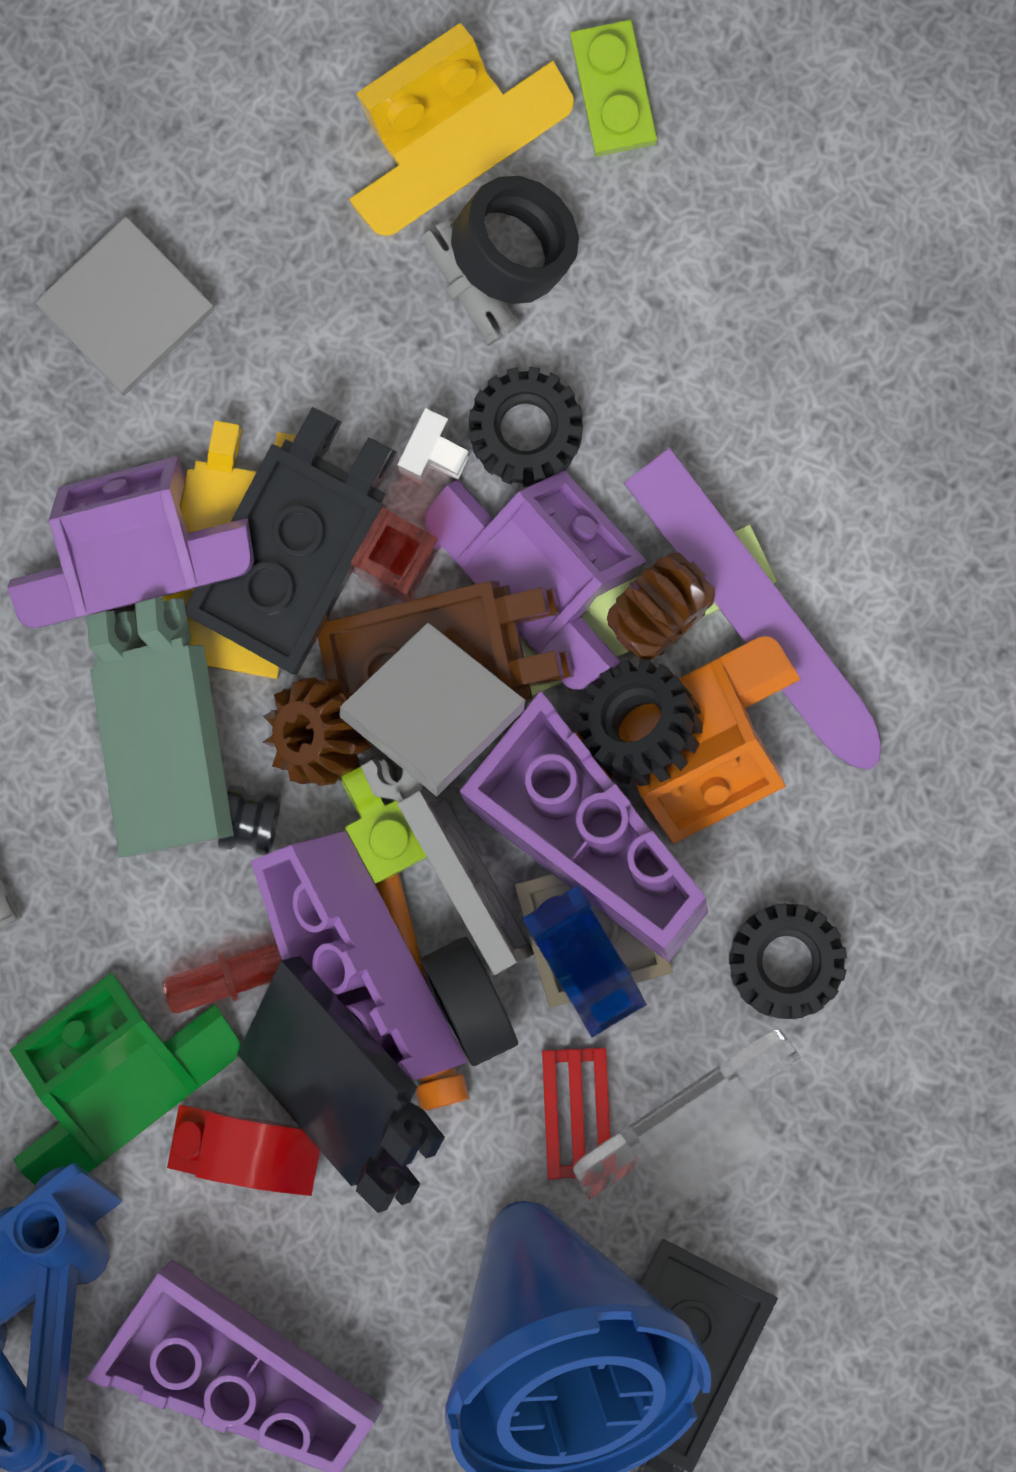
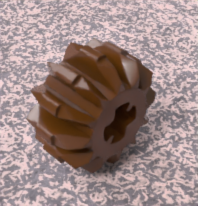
M680 552L668 554L666 557L659 558L649 569H645L616 598V603L608 611V626L614 631L617 636L616 639L629 652L632 651L640 659L652 660L658 655H663L673 644H677L705 616L706 610L713 605L715 588L705 578L707 575L694 561H688Z
M316 677L302 678L298 682H293L292 688L283 689L281 692L274 694L278 710H271V712L263 716L273 727L272 735L262 743L276 748L277 752L272 767L288 770L291 782L299 784L311 783L318 786L336 784L337 781L342 780L341 777L360 767L357 754L364 753L372 748L360 733L340 718V706L354 694L346 693L345 682H339L336 679L318 680Z

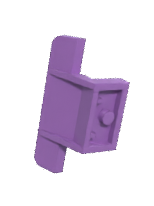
M178 456L58 487L48 521L61 566L9 580L7 589L17 618L27 627L42 628L241 577L251 570L254 563L248 518L188 533L187 525L179 506L186 476Z
M565 470L519 491L494 519L459 480L448 484L426 511L425 525L428 531L475 584L490 580L499 581L500 587L509 585L511 594L544 587L546 590L556 589L561 614L517 625L519 634L537 654L554 650L559 651V653L569 652L574 677L561 680L567 687L571 689H587L590 683L595 684L602 678L599 675L600 673H604L608 669L612 670L621 662L581 618V615L590 607L596 597L635 578L647 561Z

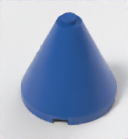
M518 1201L507 1205L493 1219L489 1228L445 1407L447 1433L455 1458L466 1472H628L670 1447L698 1418L693 1401L700 1389L702 1393H710L711 1372L696 1333L688 1324L549 1208L542 1204L528 1201Z

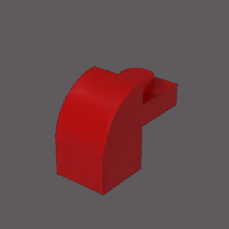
M179 1105L167 1168L194 1174L197 1178L235 1186L312 1196L320 1150L298 1126Z

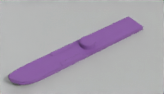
M668 448L623 484L676 553L680 552L688 561H694L707 575L705 578L715 588L714 603L745 644L758 637L767 636L775 639L782 646L801 680L781 691L816 737L832 754L850 766L867 770L873 768L880 760L881 741L876 723L865 704L672 450Z

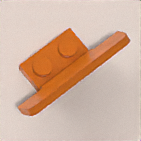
M758 637L679 678L692 694L701 711L697 716L703 722L702 733H691L698 741L699 746L695 754L685 749L683 750L681 755L688 764L681 771L674 763L666 767L671 778L660 782L653 773H650V785L639 786L635 782L641 798L673 844L786 787L780 769L755 732L746 711L747 707L801 680L782 646L771 637ZM649 703L629 712L619 727L620 739L626 742H634L647 736L659 722L661 716L659 706ZM575 732L577 737L581 741H583L584 739L578 734V732ZM601 767V769L605 772V774H606L609 778H611V777L614 776V775L610 776V775Z

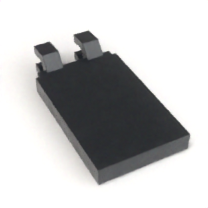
M314 407L311 408L293 443L285 439L282 447L271 444L231 520L233 522L248 518L254 554V563L251 570L241 577L195 588L185 607L189 618L292 675H298L388 506L382 503L386 493L380 491L377 487L384 480L398 453L379 441L368 437L349 473L325 461L322 457L328 451L342 421Z
M301 956L281 960L237 1055L350 1186L357 1185L356 1192L377 1213L388 1210L394 1196L401 1205L410 1203L420 1186V1182L407 1165L413 1162L418 1150L425 1159L435 1156L445 1136L424 1109L410 1102L418 1087Z
M661 1239L639 1284L688 1324L696 1333L709 1364L711 1388L710 1393H702L700 1389L693 1401L698 1418L692 1426L670 1447L642 1464L638 1472H684V1470L693 1472L778 1298L665 1239Z

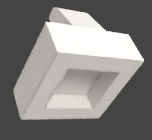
M427 408L424 409L397 464L399 474L422 484L429 469L432 468L448 477L459 480L469 459V451L445 439L449 430L448 418Z

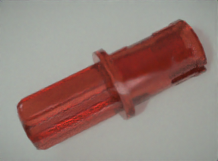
M274 939L273 942L225 957L224 952L217 953L219 958L217 961L166 977L162 981V989L169 1009L172 1013L179 1014L229 996L235 1002L239 1000V993L271 983L282 960L276 940Z

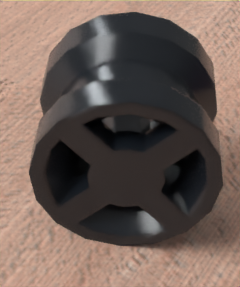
M230 785L227 795L234 836L218 839V847L233 849L237 845L252 847L258 855L264 856L271 853L280 811L281 794L268 791L260 797L248 794L244 787Z

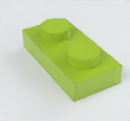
M632 20L570 32V41L595 157L656 145L657 137Z

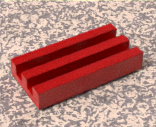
M606 1048L542 1050L548 1180L612 1177ZM593 1061L598 1164H586L581 1071V1062ZM568 1062L573 1165H560L555 1063Z

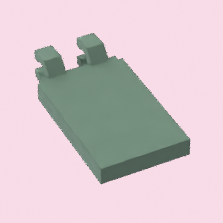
M154 598L135 603L136 616L134 611H125L114 614V611H103L86 616L89 648L99 657L93 659L95 668L90 669L119 858L145 855L234 836L204 645H190L191 633L183 599L175 598L163 601V598ZM140 638H141L148 646L142 647Z

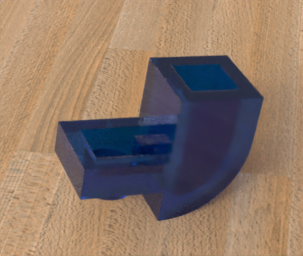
M579 885L562 895L547 899L537 910L522 918L539 952L591 1038L647 1005L630 971L607 937L591 904Z

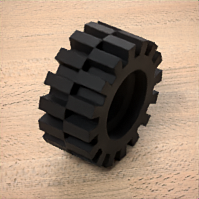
M518 367L507 369L506 375L498 378L496 374L488 380V386L483 391L479 390L474 398V406L470 409L469 436L472 450L476 458H479L484 465V469L491 475L495 474L500 477L502 482L512 485V482L521 483L523 487L534 485V483L566 470L571 465L574 456L578 453L583 432V414L580 404L578 405L575 400V393L569 385L565 387L560 383V377L550 372L549 376L540 373V368L529 367V371L518 372ZM520 404H531L539 407L546 413L550 420L551 432L542 446L530 451H521L513 448L505 441L501 433V422L511 408Z
M640 659L637 670L630 660L620 662V675L615 676L608 669L604 673L599 674L606 682L600 689L593 683H590L585 690L592 703L579 702L577 713L584 721L576 722L577 732L584 739L581 742L589 750L596 762L610 776L614 775L619 782L629 785L631 778H633L639 786L650 785V773H653L660 782L671 778L666 767L674 763L681 771L688 764L681 755L683 750L685 749L695 754L699 746L698 741L691 734L702 733L703 722L697 716V714L701 713L699 705L680 679L661 663L656 668L651 660ZM652 703L659 706L661 712L659 722L647 736L634 742H626L620 739L619 727L629 712L644 704Z
M783 903L762 909L750 916L733 938L728 963L731 970L730 977L733 985L740 993V997L759 1013L778 1019L804 1018L807 1015L815 1014L822 1010L823 1006L830 1000H833L839 992L838 988L841 981H844L847 971L844 969L845 959L847 958L846 947L842 946L839 938L841 934L838 929L827 921L828 918L819 911L816 912L809 909V906ZM778 937H795L801 940L811 953L812 967L810 973L803 982L796 986L783 987L775 984L767 977L763 969L762 959L764 951L769 943Z

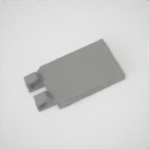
M389 758L379 762L377 759H373L362 765V770L374 796L394 799L398 802L397 805L493 974H499L534 955L532 947L444 792L442 791L438 796L434 795L404 769L402 778L399 781L394 775V766Z

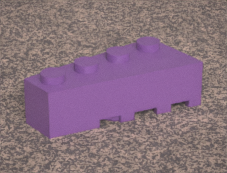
M347 831L292 844L251 860L282 960L301 956L412 1081L468 1063Z
M174 1260L168 1262L157 1273L86 1379L105 1388L112 1386L139 1396V1401L160 1409L167 1407L199 1419L202 1425L225 1433L227 1430L258 1442V1446L325 1472H342L384 1407Z

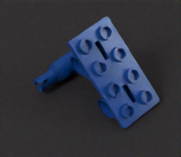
M77 1163L50 1171L38 1181L34 1193L16 1207H8L0 1211V1468L8 1472H104L102 1461L89 1453L87 1445L80 1438L63 1429L77 1285L88 1284L98 1279L105 1271L109 1261V1247L95 1223L121 1204L122 1201L113 1189ZM35 1300L27 1386L25 1387L3 1353L7 1339L5 1322Z

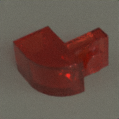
M382 507L350 563L354 569L352 573L380 591L407 602L412 599L442 545L437 537Z

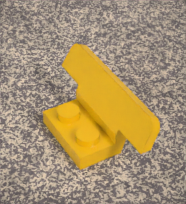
M459 23L358 91L356 95L371 129L395 161L397 167L351 197L349 201L353 209L374 233L380 236H392L565 119L571 113L574 106L573 95L554 61H551L502 94L487 74L473 37Z

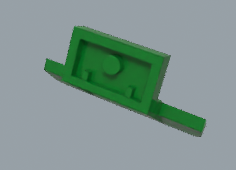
M111 972L9 1050L38 1098L60 1122L13 1158V1161L19 1171L35 1186L50 1171L59 1167H67L72 1163H77L88 1172L92 1171L231 1064L238 1057L237 1053L240 1049L237 1036L214 1004L165 1042L148 1023L121 981Z

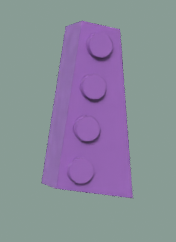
M540 691L461 788V796L470 811L669 963L708 914L706 897L657 835L649 829L634 810L630 801L617 785L613 784L593 759L589 750L577 735L573 734L557 714L553 705Z

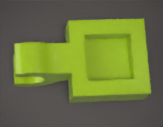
M362 767L341 777L342 786L360 817L358 821L346 826L345 831H347L375 886L427 859L425 852L397 805L398 802L394 801L385 806L381 797L374 796Z

